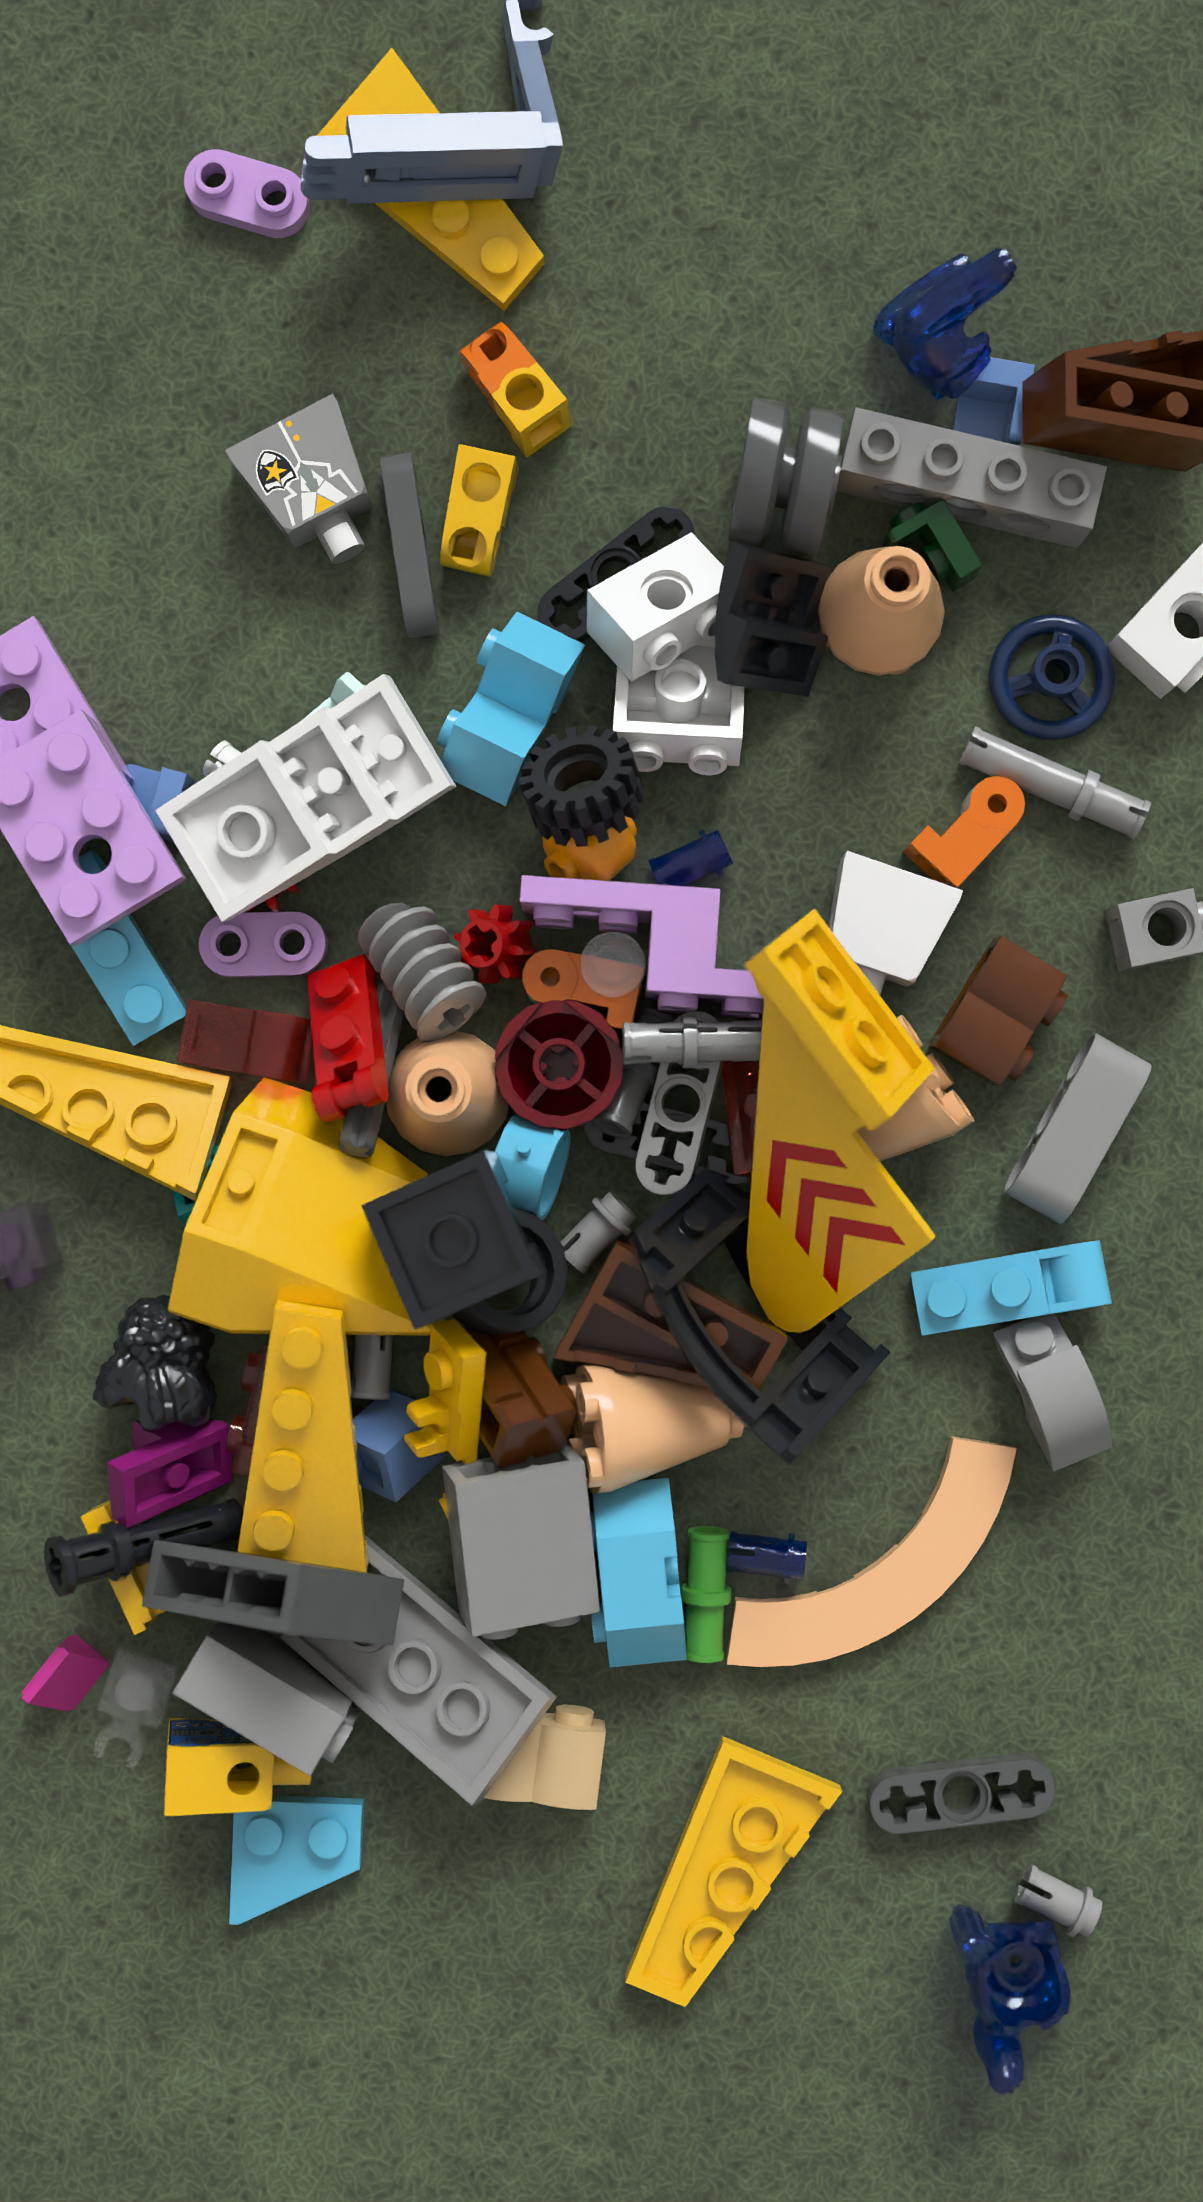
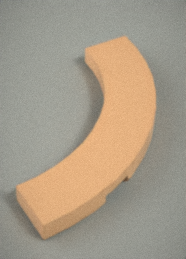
M950 1436L945 1462L938 1482L925 1508L921 1512V1517L898 1545L895 1544L877 1561L853 1575L854 1578L820 1592L814 1591L785 1598L757 1599L735 1597L726 1654L727 1665L776 1667L827 1660L867 1646L888 1636L916 1618L942 1596L962 1574L985 1541L999 1513L1009 1485L1017 1448L1013 1445Z

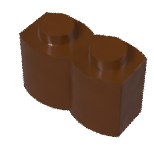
M1005 937L993 938L928 1046L991 1085L1001 1086L1006 1077L1016 1081L1033 1056L1035 1049L1027 1045L1034 1030L1039 1023L1048 1027L1055 1020L1066 1002L1068 994L1060 989L1067 975Z

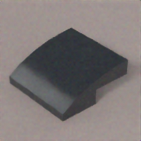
M731 541L722 573L716 609L715 663L717 680L729 685L808 697L828 640L827 635L811 629L831 567L813 559Z

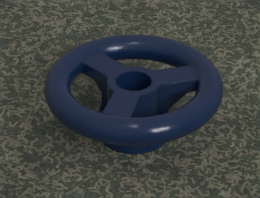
M1041 615L1019 623L1002 638L990 664V690L999 712L1014 728L1035 738L1047 740L1065 739L1084 732L1103 715L1113 695L1115 668L1107 645L1090 626L1069 616ZM1053 633L1050 645L1038 654L1033 661L1031 670L1027 674L1008 678L1011 660L1020 646L1035 636ZM1072 639L1086 649L1095 666L1096 684L1091 699L1078 687L1084 679L1086 665L1081 653L1071 646ZM1045 667H1058L1064 676L1063 683L1055 684L1050 682L1045 675ZM1039 692L1044 696L1059 698L1075 715L1059 721L1041 720L1025 712L1014 699Z

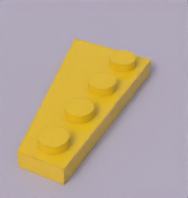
M0 1025V1105L194 1201L197 1200L205 1180L232 1088L229 1076Z
M277 1300L273 1313L238 1552L367 1573L369 1557L367 1540H365L364 1508L361 1485H359L357 1440L352 1418L351 1381L344 1313L342 1310Z
M722 1736L626 1970L625 1983L686 2007L732 1944L734 1934L753 1909L756 1911L770 1892V1885L790 1857L794 1858L810 1837L809 1831L825 1809L829 1810L842 1793L840 1784Z

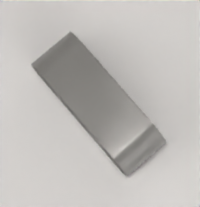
M1094 1032L1080 1049L1004 1186V1193L1056 1223L1062 1224L1070 1216L1085 1192L1144 1087L1152 1065Z

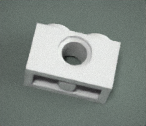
M691 532L588 589L586 632L631 682L652 670L664 669L681 653L704 640L711 641L715 639L716 609L724 566Z
M1203 543L1107 646L1110 653L1160 699L1176 686L1186 693L1203 675ZM1175 613H1186L1196 620L1199 626V636L1197 639L1186 638L1177 631L1174 624Z

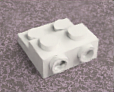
M715 639L702 641L678 655L666 668L652 670L632 682L617 666L613 731H616L618 739L624 737L629 743L638 771H655L662 766L663 762L689 763V768L701 775H717L725 771L727 766H739L743 736L744 687L725 684L717 680Z

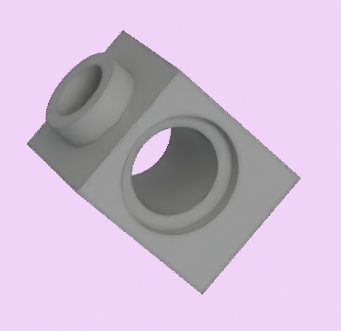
M1194 888L1121 903L1105 910L1118 972L1203 953V902L1196 901ZM1153 913L1166 916L1173 924L1174 936L1168 946L1156 943L1149 934L1148 923Z

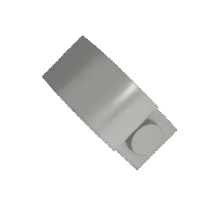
M1055 1314L1027 1318L993 1332L996 1347L1022 1395L1028 1424L1053 1472L1113 1447L1108 1417L1092 1374L1077 1345L1072 1346Z

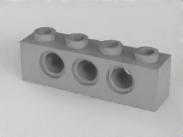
M855 407L844 444L836 492L903 508H908L915 503L922 502L927 509L944 499L955 520L1078 548L1093 529L1107 466Z

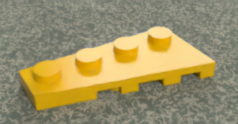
M391 48L317 136L346 135L347 115L439 113V111L393 48ZM503 199L375 203L503 311L508 308L544 265V255Z

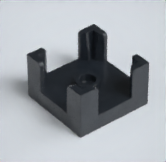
M482 1151L361 1205L414 1330L431 1325L458 1313L462 1309L549 1273L536 1243L528 1244L503 1186V1184L509 1181L497 1152Z

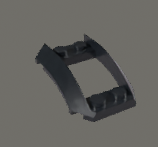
M705 1168L638 1227L631 1236L630 1243L654 1302L679 1349L694 1371L715 1397L789 1466L891 1352L882 1344L876 1350L870 1347L847 1326L852 1317L840 1307L809 1330L800 1333L787 1332L803 1352L764 1393L757 1389L730 1361L711 1337L689 1302L681 1285L692 1272L725 1243L746 1284L753 1291L750 1285L746 1252L750 1193L726 1185L725 1183L730 1176Z

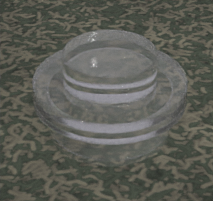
M608 932L595 937L587 944L581 956L580 966L583 979L592 991L604 997L618 998L631 993L639 986L645 974L646 964L644 953L634 939L622 933Z

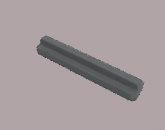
M382 982L377 985L389 1087L405 1011L398 1007L392 996L393 992L389 991ZM385 1102L371 1108H366L363 1104L348 1109L340 1136L339 1147L343 1153L351 1156L356 1155L361 1158H368L374 1153Z

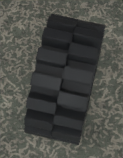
M587 725L585 735H579L576 727L565 729L567 738L560 741L554 733L545 738L548 748L543 750L535 746L529 752L532 762L524 761L520 768L523 777H519V785L535 828L539 829L540 835L548 840L553 836L555 843L566 846L570 837H573L576 847L588 846V836L596 835L598 843L609 840L607 830L611 827L620 834L628 827L625 816L636 819L640 813L638 803H644L643 784L629 743L624 737L618 739L616 731L609 728L600 735L598 726ZM598 780L585 789L566 792L579 783Z

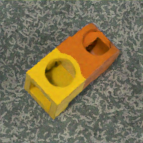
M503 322L497 323L458 351L465 369L481 392L488 398L490 406L511 432L512 439L526 458L572 426L566 397Z

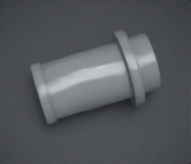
M610 1191L602 1199L596 1196L592 1200L595 1207L562 1241L560 1240L564 1248L565 1258L582 1273L589 1269V1266L621 1233L628 1236L632 1232L629 1225L637 1218Z
M1029 1864L1021 1879L1043 1889L1045 1893L1043 1896H1040L1018 1885L1014 1902L1020 1906L1024 1905L1065 1926V1933L1070 1937H1075L1077 1933L1088 1937L1093 1932L1102 1910V1901L1093 1897L1092 1888L1083 1886L1079 1890L1039 1870L1037 1866Z

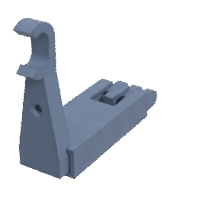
M505 0L502 22L510 61L516 112L347 115L346 135L312 136L306 140L300 185L302 194L311 200L346 199V204L534 198L537 186H552L563 143L542 56L550 51L554 34L545 27L539 30L527 28L522 23L520 10L535 12L542 3V0Z

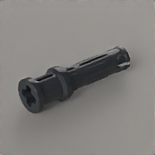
M232 1498L223 1503L180 1514H173L165 1518L131 1526L127 1529L121 1523L107 1522L101 1524L97 1532L68 1540L61 1535L50 1537L46 1540L44 1546V1561L50 1584L59 1596L73 1594L76 1586L106 1577L115 1582L124 1580L134 1571V1566L150 1562L154 1540L207 1547L231 1539L237 1540L240 1538L243 1510L239 1502ZM194 1528L199 1529L197 1531L178 1535L164 1540L160 1539V1537L168 1536ZM91 1556L94 1557V1558H92V1559H88V1560H84V1561H80V1560H79V1559H83V1558H87V1557H91Z

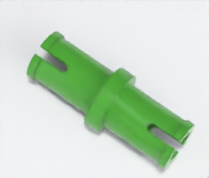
M695 1526L688 1529L687 1583L681 1585L682 1602L686 1603L687 1660L692 1662L715 1663L724 1659V1651H722L724 1606L731 1603V1587L725 1585L729 1531L721 1527Z

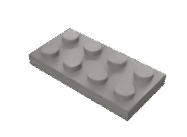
M365 1535L369 1557L367 1573L404 1579L394 1644L384 1645L284 1633L280 1638L471 1806L479 1804L557 1696L492 1641L481 1636L472 1637L462 1618L454 1609Z

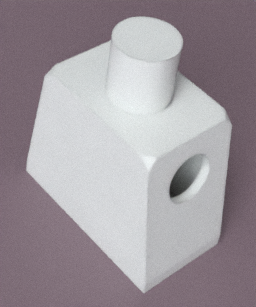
M847 851L841 858L838 866L828 927L880 995L885 980L905 987L912 985L916 981L959 903L963 890Z

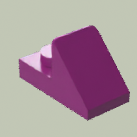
M139 1420L133 1421L134 1451L107 1462L111 1518L117 1523H121L127 1529L233 1481L230 1425L223 1420H208L202 1426L194 1428L174 1422L166 1425L159 1431L150 1433L142 1430Z

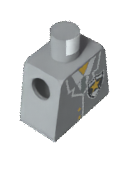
M333 393L225 450L241 480L294 548L300 547L318 537L332 564L345 562L358 555L365 548V544L352 519L370 510L372 504L341 410Z

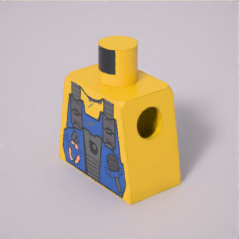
M169 1718L164 1816L266 1811L272 1807L273 1785L311 1784V1775H307L218 1720ZM242 1762H248L252 1764L250 1767L244 1769H238L234 1767L235 1765Z

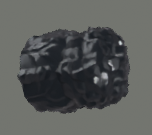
M160 1295L156 1298H140L134 1304L127 1307L125 1317L118 1323L119 1337L113 1343L115 1354L101 1365L100 1373L95 1382L96 1389L92 1396L96 1403L108 1409H113L120 1405L136 1404L142 1430L150 1433L159 1431L166 1425L174 1422L194 1428L202 1426L210 1420L217 1399L216 1386L210 1379L208 1370L205 1368L210 1358L209 1351L214 1344L215 1336L213 1332L209 1331L210 1326L169 1313L170 1296Z

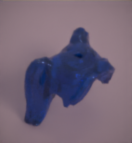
M997 247L974 263H971L967 255L963 253L958 254L900 292L880 310L874 321L873 334L880 340H883L884 343L894 346L898 358L906 370L922 383L924 389L930 390L931 395L936 400L944 396L950 399L958 398L970 388L991 361L990 353L992 350L987 333L983 331L974 337H967L963 328L965 321L972 313L1006 288L1015 277L1017 266L1011 258L1012 254L1005 248Z
M956 1904L952 1908L949 1922L957 1951L962 1961L965 1962V1976L970 1988V1999L978 2013L973 2030L976 2051L987 2071L989 2085L997 2093H1013L1015 2088L1020 2087V2082L1023 2081L1025 2063L1020 2040L1021 2032L1025 2027L1031 2025H1039L1042 2031L1048 2030L1058 2023L1063 2016L1067 2015L1070 2009V1983L1060 1961L1055 1928L1052 1921L988 1923L982 1919L979 1911H975L969 1904L966 1906ZM1013 1955L1021 1956V1960L1018 1963L1010 1962V1958Z

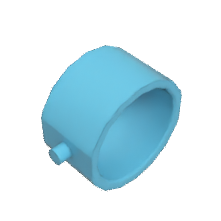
M518 1114L511 1117L502 1132L495 1152H497L509 1182L503 1184L514 1209L533 1213L542 1221L546 1218L561 1185L569 1156L571 1134L568 1129L540 1127Z

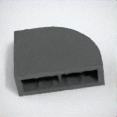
M154 1540L142 1606L284 1634L393 1645L404 1579Z

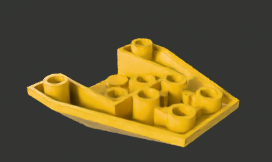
M264 1077L233 1112L186 1224L168 1306L169 1313L231 1334H270L274 1308L277 1300L342 1310L344 1313L346 1335L430 1336L431 1325L414 1330L361 1206L429 1174L379 1137H377L374 1153L368 1158L343 1153L339 1145L345 1117L325 1123L318 1116L311 1092ZM445 1318L435 1323L443 1322Z

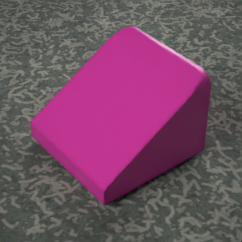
M70 1635L55 1649L21 1692L24 1695L21 1698L31 1705L72 1711L107 1669L109 1662L78 1635Z

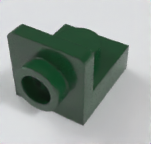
M944 499L927 509L922 502L915 503L897 514L889 522L892 530L887 533L882 547L900 546L905 548L921 538L924 546L919 548L920 556H922L937 582L945 578L952 592L974 580L982 567V563Z

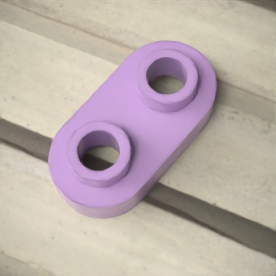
M219 149L207 150L198 154L190 161L186 168L184 187L193 208L200 215L208 219L272 238H285L297 233L308 219L310 212L309 199L301 192V179L288 169ZM220 173L226 176L223 184L218 187L212 188L205 185L207 178L212 174ZM274 191L285 193L286 198L281 204L273 206L265 203L266 197Z
M301 912L242 913L227 922H222L219 916H216L204 926L199 937V952L203 962L215 973L229 978L305 976L321 966L328 951V939L323 927L314 918ZM299 932L305 939L304 948L298 954L289 955L283 948L284 938L289 933ZM230 933L237 934L241 940L239 951L232 956H224L220 950L221 939Z

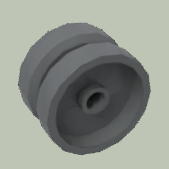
M753 397L728 541L760 546L769 535L774 507L784 509L780 541L784 550L816 556L821 544L826 517L831 516L838 485L842 456L838 455L843 425V412L811 407L802 417L796 447L786 445L790 412L786 403Z

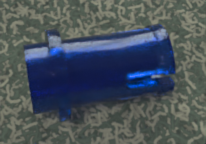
M704 829L698 831L700 838L656 859L648 860L658 884L686 886L715 872L718 878L724 876L722 869L733 865V862L718 829L707 835Z
M731 1530L729 1549L753 1551L756 1555L751 1557L728 1554L727 1572L733 1573L735 1571L784 1578L783 1584L790 1585L791 1579H804L807 1541L795 1540V1533H789L788 1539L737 1533L738 1531Z

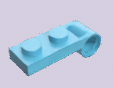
M93 849L79 856L80 866L88 874L100 873L107 868L103 860ZM131 914L78 946L71 945L133 1046L189 1014L190 1011Z
M1100 1240L910 1273L922 1336L1112 1304Z

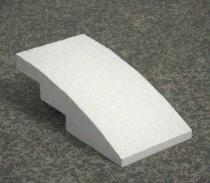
M382 674L331 709L322 707L272 741H259L155 811L220 920L227 922L345 856L457 786L392 678Z

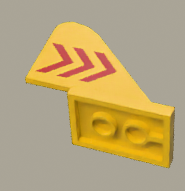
M815 909L793 924L744 964L754 977V983L758 992L764 998L746 1250L750 1285L767 1318L775 1326L787 1332L796 1333L814 1327L925 1247L936 1236L857 1132L863 1126H866L871 1131L890 1119L935 1068Z

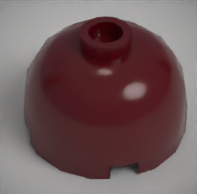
M551 1000L528 1006L508 1022L496 1045L495 1073L501 1095L519 1116L540 1127L570 1129L593 1121L611 1105L622 1085L623 1053L617 1033L599 1012L578 1001Z

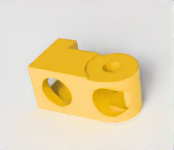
M462 444L458 445L441 543V566L488 577L492 576L500 545L502 527H505L511 496L515 489L519 465L515 456Z

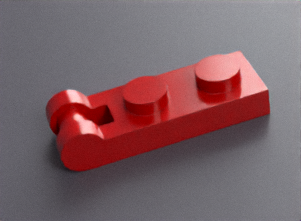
M361 954L307 975L316 1086L312 1088V1100L318 1116L325 1123L346 1117L348 1109L363 1104L366 1108H371L387 1102L389 1099L376 971L366 955Z

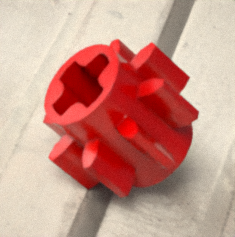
M494 904L490 914L486 910L471 909L468 911L471 922L462 932L455 933L454 938L459 941L460 951L463 956L460 962L468 964L471 968H480L478 974L479 983L497 984L501 975L506 979H521L523 972L520 965L529 956H533L538 951L531 946V938L528 933L533 926L532 921H511L513 909L509 905Z

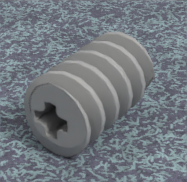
M391 903L378 908L365 920L359 930L358 943L363 952L369 955V960L375 971L381 974L380 977L386 988L393 992L392 996L398 1007L405 1011V1016L411 1027L417 1030L420 1041L432 1042L446 1038L455 1033L477 1012L484 1003L487 995L481 983L473 981L474 974L471 967L466 963L460 962L462 956L457 946L449 943L450 938L445 928L436 925L438 920L432 909L425 906L410 909V906L405 903Z

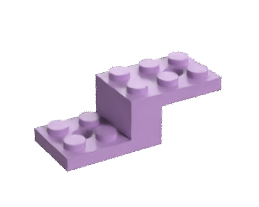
M32 616L0 636V698L6 691L13 688L25 689L30 696V708L23 718L17 721H6L0 715V829L70 945L76 947L187 879L129 783L134 779L42 625ZM104 839L109 843L112 850L111 862L102 872L88 874L80 866L79 852L82 846L89 840Z
M522 875L520 904L524 915L533 916V920H536V927L573 929L574 919L599 920V931L634 934L637 933L638 923L650 924L645 999L658 1000L657 1010L667 1013L684 1014L697 1010L698 1003L721 1004V1016L759 1018V1014H763L764 998L758 992L754 983V977L749 971L715 968L720 889Z

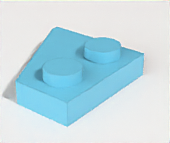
M272 1795V1807L269 1810L235 1812L233 1816L229 1924L239 1925L360 1870L363 1849L364 1799Z

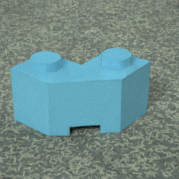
M519 612L514 614L502 632L494 628L490 631L477 659V664L485 667L478 690L462 713L454 709L449 713L437 739V744L445 748L441 761L453 781L504 806L507 805L519 787V777H523L520 771L521 765L524 761L532 762L529 752L537 746L551 715H556L569 689L585 644Z
M669 1478L640 1480L611 1492L593 1494L594 1511L590 1512L593 1548L594 1551H598L603 1601L599 1603L600 1612L591 1614L594 1643L607 1642L610 1667L687 1660Z

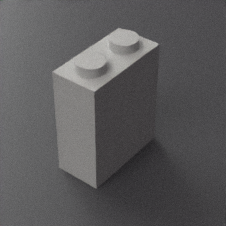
M566 1444L560 1452L536 1459L530 1456L525 1462L501 1469L492 1457L478 1459L476 1462L469 1464L461 1462L442 1466L458 1610L472 1637L481 1636L491 1640L504 1639L516 1634L518 1628L542 1623L551 1627H564L577 1623L582 1615L600 1612L585 1462L569 1444Z
M218 1621L208 1633L173 1691L174 1695L309 1776L321 1757L331 1763L334 1762L360 1711L350 1706L352 1700L287 1644L262 1629Z

